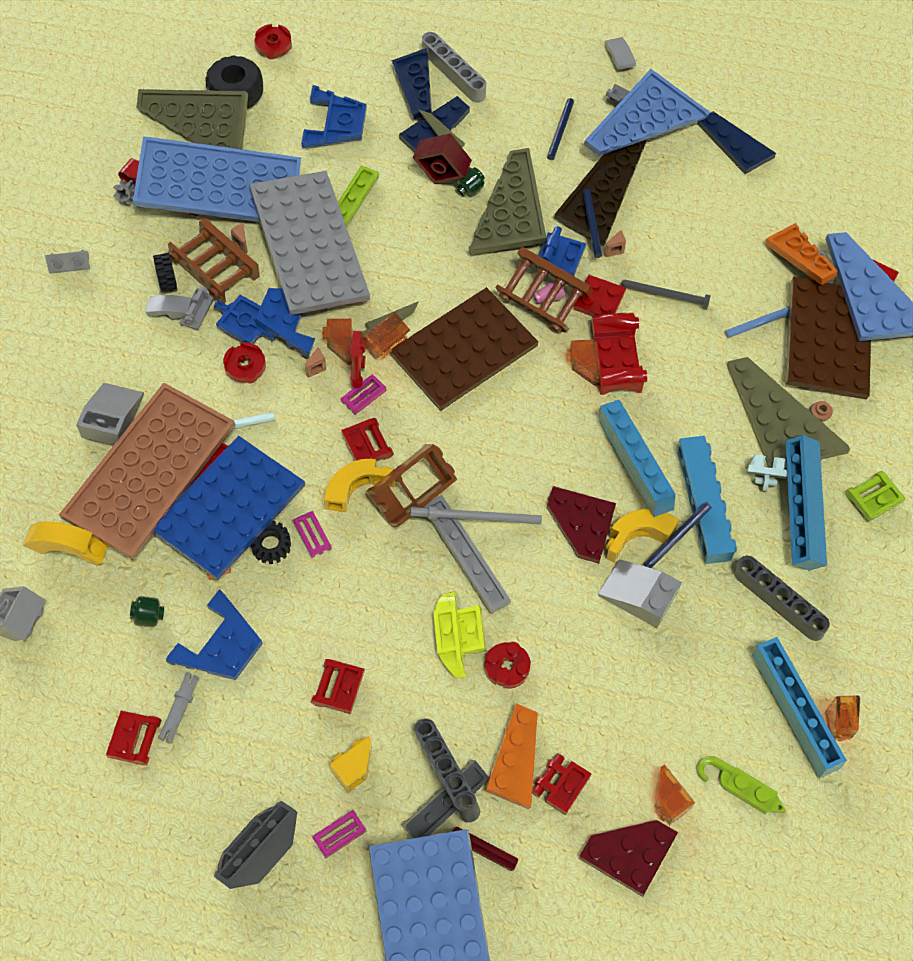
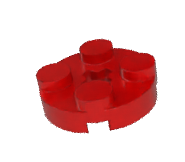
M267 24L259 28L255 33V48L268 59H276L292 48L291 33L282 25L272 27V24Z
M240 343V346L235 348L232 346L227 350L223 358L226 375L237 382L254 383L266 368L265 356L262 350L252 343ZM245 359L248 360V365H241L240 361L244 362Z
M500 643L492 647L486 654L485 673L493 684H498L506 689H512L522 685L527 679L531 660L526 650L520 647L519 643ZM504 661L513 663L511 670H508L507 667L502 668Z

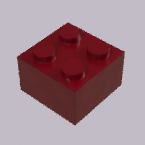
M451 133L420 140L413 155L415 162L434 184L465 178L472 159Z

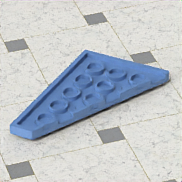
M650 69L587 137L584 145L600 156L704 120L710 112L654 70Z
M847 232L827 234L825 240L834 267L837 269V276L858 340L866 341L913 336V302Z

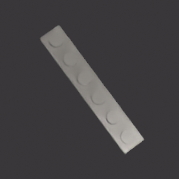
M443 495L433 499L423 507L437 506L438 509L452 510ZM452 518L430 519L489 612L492 614L509 605L511 602L510 598L459 520Z

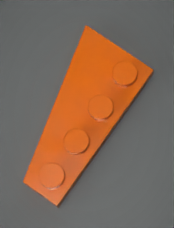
M796 223L766 238L765 245L820 285L837 277V269L824 255L818 253L816 245H811L808 241V236L799 231V226Z
M516 703L513 707L485 791L530 809L538 712Z

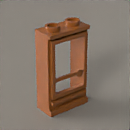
M425 444L419 451L382 480L366 490L390 526L399 527L411 517V507L423 508L457 480L454 475L455 470L449 463H446L442 457L443 452L437 445ZM424 457L439 481L415 499L402 481L401 475ZM394 480L400 483L412 501L405 508H403L388 486Z

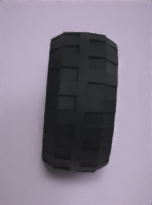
M235 55L223 57L213 63L207 71L205 77L207 90L246 91L248 93L247 108L252 107L258 102L263 94L261 70L252 60Z

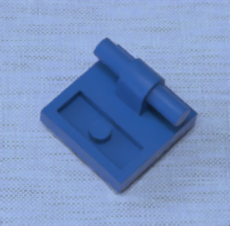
M555 226L552 233H547V242L543 243L538 256L575 276L585 251L586 243L560 236L562 228Z

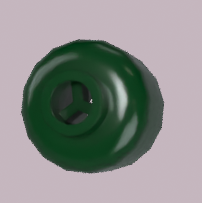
M469 167L465 178L456 180L458 185L456 189L463 196L466 194L470 197L475 196L484 187L485 177L476 167Z
M139 596L135 601L131 602L130 620H133L136 626L155 627L158 620H163L164 606H160L158 598Z

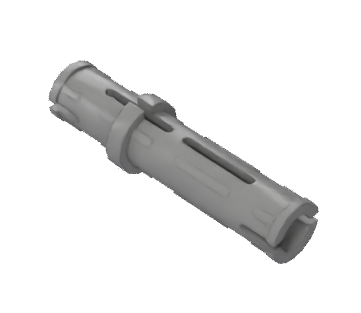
M185 673L179 691H176L174 694V703L158 736V739L164 741L169 732L166 743L173 742L188 703L192 702V693L200 679L198 676L193 675L189 683L192 673Z

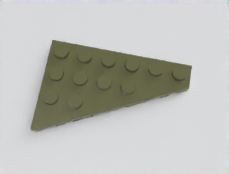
M138 89L137 109L194 143L242 149L248 101V93L246 91Z
M530 149L512 150L509 152L507 162L503 166L500 179L498 178L493 189V195L490 196L488 207L483 212L479 227L474 233V239L471 246H469L470 255L547 242Z
M749 357L728 361V370L762 453L766 456L765 460L769 468L773 467L774 457L785 458L787 468L786 441L801 435L820 442L821 460L849 453L850 447Z

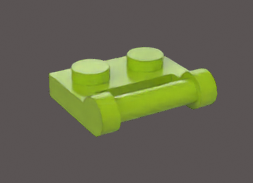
M883 471L877 472L873 478L855 488L851 487L845 491L846 497L853 501L868 522L900 505L906 499ZM878 484L883 486L864 498L860 495Z

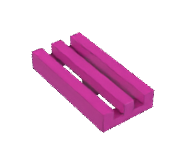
M372 374L363 381L361 387L353 388L341 398V402L346 404V407L349 410L351 409L352 413L356 415L385 393L387 389ZM373 382L375 383V384H373L370 388H368L367 390H364V389H365L366 387H368L371 383H373ZM358 393H360V395H359L358 397H356L354 400H352L351 402L349 401V400L352 399L354 396H356Z
M313 511L293 519V523L311 558L316 557L315 555L318 553L320 555L323 554L325 550H332L331 544ZM308 518H311L324 545L321 546L307 521ZM299 522H303L316 547L315 549L312 548Z
M352 810L312 836L326 859L366 833L367 830L355 811ZM353 818V823H351L344 829L340 830L324 842H321L320 839H322L323 837H325L326 835L336 830L337 828H339L340 826H342L343 824H345ZM357 826L359 827V829H357L356 831H354L353 833H351L350 835H348L347 837H345L344 839L337 842L336 844H334L326 850L325 847L332 844L333 842H335L336 840H338L339 838H341Z

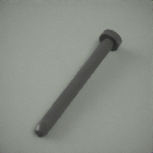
M622 280L621 286L628 289L703 305V309H708L711 295L707 294L705 297L630 280Z

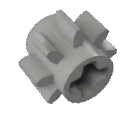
M123 179L120 181V185L113 187L116 190V194L113 197L119 199V204L126 201L130 205L134 197L135 186L132 180L126 183Z

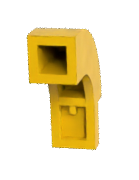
M376 459L357 460L343 466L333 475L327 485L324 496L325 510L347 512L350 496L357 488L368 484L375 485L394 469L387 466L377 467ZM394 480L388 486L396 487V481Z
M649 509L636 510L624 515L611 528L609 536L611 539L606 546V550H608L606 559L614 563L626 543L635 537H650L664 544L675 532L679 519L669 513L654 517Z
M42 521L30 525L23 546L40 554H45L49 551L66 552L96 566L102 563L108 545L92 537L93 533L85 529L52 521Z

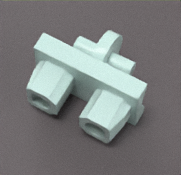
M754 454L747 473L764 476V478L756 477L755 483L763 484L762 490L767 491L768 485L777 486V480L769 479V477L782 479L788 477L785 458L774 457L773 467L768 468L764 467L766 456Z

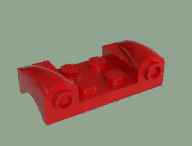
M634 313L592 316L591 331L600 395H605L615 390H632L642 393L644 382H647V370H643L642 365L639 366L635 332L636 329H639V318L635 317Z

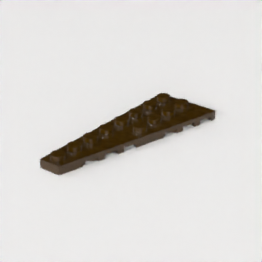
M648 139L603 154L557 210L554 219L591 239L583 197V190L590 189L600 244L604 246Z

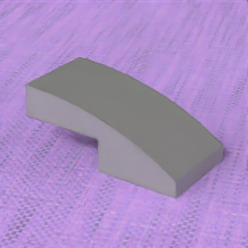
M623 37L605 41V48L612 55V63L618 70L636 66L634 56Z
M177 295L150 296L146 313L149 317L168 314L171 319L183 318L184 313L188 312L193 303V299Z

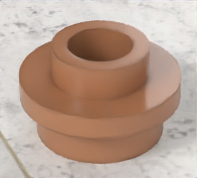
M818 401L813 404L811 413L821 422H824L831 418L833 409L827 402Z

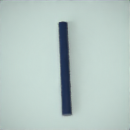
M568 98L547 155L549 160L555 159L574 104L572 98Z
M590 189L583 190V197L594 257L600 258L602 257L591 191Z
M705 502L643 565L652 568L712 507Z

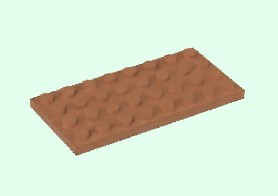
M163 383L60 512V518L73 526L93 533L92 537L134 560L153 535V530L158 525V522L163 519L175 501L188 489L234 428L235 421Z

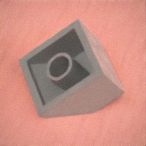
M25 586L4 588L0 593V636L13 641H21L28 638L32 633V626L35 620L43 612V605L46 600Z

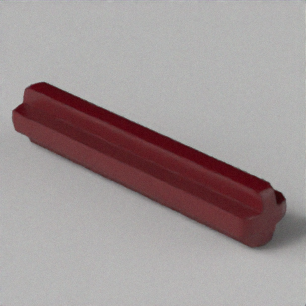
M455 827L452 832L460 831L463 829ZM469 833L473 852L509 871H513L518 864L517 857Z

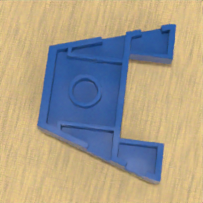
M312 85L310 103L329 105L324 131L304 129L301 142L302 148L362 139L367 104L346 96L344 98L336 96L332 91L327 90L325 92L320 90L319 86Z
M268 288L256 316L255 324L273 336L281 337L287 341V345L292 348L296 347L302 351V355L309 357L315 338L295 332L303 313L290 315L282 289Z
M218 590L207 604V607L225 620L198 655L177 643L167 656L166 662L171 665L177 664L185 666L187 669L202 670L208 674L236 680L263 643L221 590Z

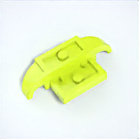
M457 591L443 594L439 598L433 614L437 653L443 664L457 679L467 677L463 663L465 655L487 650L482 608L478 605L459 609L456 602L458 593Z

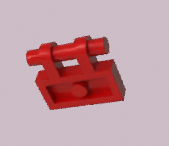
M557 753L554 759L550 760L546 765L547 770L543 776L538 777L536 780V786L532 794L540 798L544 791L548 792L549 796L546 799V803L566 815L587 784L592 773L573 761L565 768L561 765L565 758ZM555 774L560 775L561 778L556 785L550 783Z

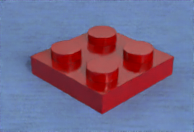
M588 274L585 283L591 286L593 292L589 298L585 295L579 297L573 310L589 316L616 313L626 293V287Z

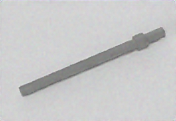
M437 506L410 508V516L427 517V519L432 520L452 518L542 523V515L438 509Z

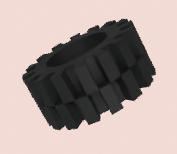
M170 253L153 255L161 292L177 289Z
M272 521L251 544L252 553L258 561L261 559L262 563L266 564L267 560L269 564H273V560L279 563L281 562V557L285 559L287 557L286 553H290L291 540L287 528H283L280 522L276 525V521ZM275 536L279 539V544L276 547L267 549L262 545V541L266 537Z

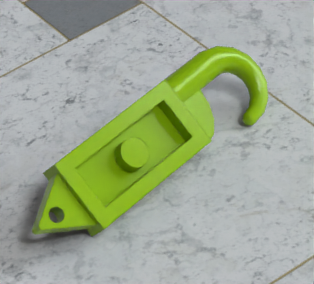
M707 756L699 762L698 774L704 781H708V777L704 773L705 766L713 765L722 771L720 784L727 792L763 814L767 812H786L777 796V791L741 769L735 768L715 756Z

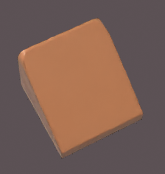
M240 223L231 229L232 240L241 250L248 253L244 225Z
M622 230L606 243L605 257L624 253L626 239Z
M319 348L314 351L305 363L307 377L326 370L325 357Z

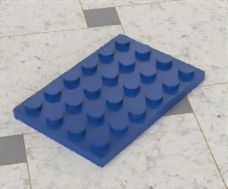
M238 436L175 501L163 519L158 522V525L153 530V534L218 581L303 489L305 481Z

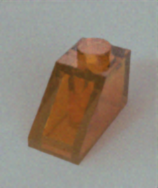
M352 318L327 319V327H323V339H327V347L346 364L351 365Z
M596 339L571 341L570 349L566 350L567 362L571 361V369L592 385L599 386L601 372Z
M860 695L836 696L825 711L827 726L834 739L848 741L858 732Z
M664 764L661 766L657 776L654 807L660 820L666 821L670 826L689 812L695 802Z

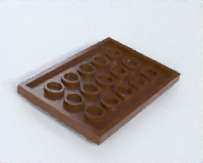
M793 276L790 287L785 384L867 400L870 396L871 340H858L841 285L831 283L820 285L815 280Z
M486 287L390 349L389 355L433 404L442 411L536 348L538 340Z

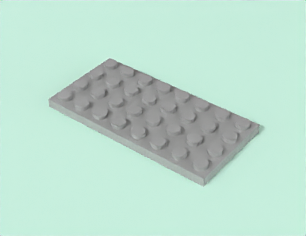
M327 171L249 184L253 202L290 315L370 300V293Z

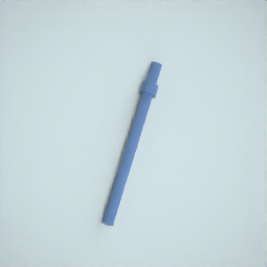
M789 307L725 330V335L727 338L788 316Z

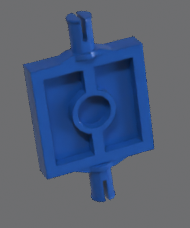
M241 294L229 305L220 300L215 302L214 308L223 312L222 317L216 323L217 328L242 343L254 344L262 335L271 340L276 338L255 324L256 316L261 307L257 303Z

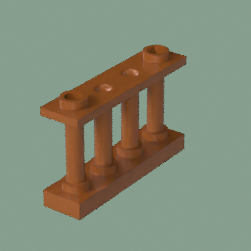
M204 217L199 221L200 234L179 249L172 242L168 243L171 260L182 266L201 285L206 287L214 299L225 303L224 290L243 276H249L255 281L260 277L259 265ZM204 240H208L213 244L193 260L185 255ZM217 252H222L226 256L206 272L198 267ZM230 264H235L239 267V270L219 285L212 279V277Z
M521 246L517 252L521 258V264L506 288L497 284L495 288L500 293L498 296L507 302L511 299L551 323L549 326L560 332L562 329L568 332L569 328L563 322L578 298L583 295L589 298L593 289L589 284ZM533 265L538 268V274L523 298H520L512 292L527 268ZM550 275L555 278V284L540 308H537L529 302L544 278ZM568 285L573 288L571 290L572 294L557 318H554L546 312L562 286Z

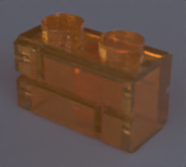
M393 312L363 336L362 340H366L365 348L374 359L380 356L384 359L393 351L391 347L394 344L400 345L408 339L406 334L410 329L402 322L397 313Z

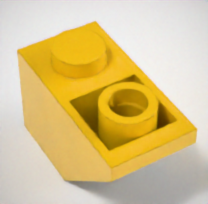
M369 736L364 740L361 738L355 741L349 751L337 754L330 764L331 772L347 793L367 780L372 751V740Z

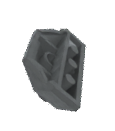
M280 801L275 806L257 814L223 851L214 877L229 889L260 883L292 847L298 812L283 801Z

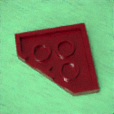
M553 486L547 510L553 515L562 534L572 545L577 558L599 564L616 503Z
M654 820L591 835L579 859L643 897L678 832L662 822Z

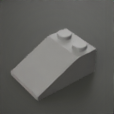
M619 559L598 596L658 628L677 596L682 582L662 571Z

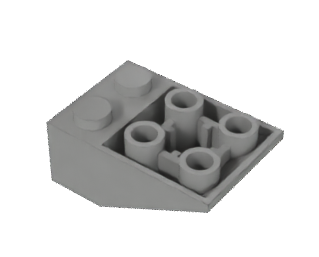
M103 383L84 406L76 424L81 438L114 445L133 422L144 392Z

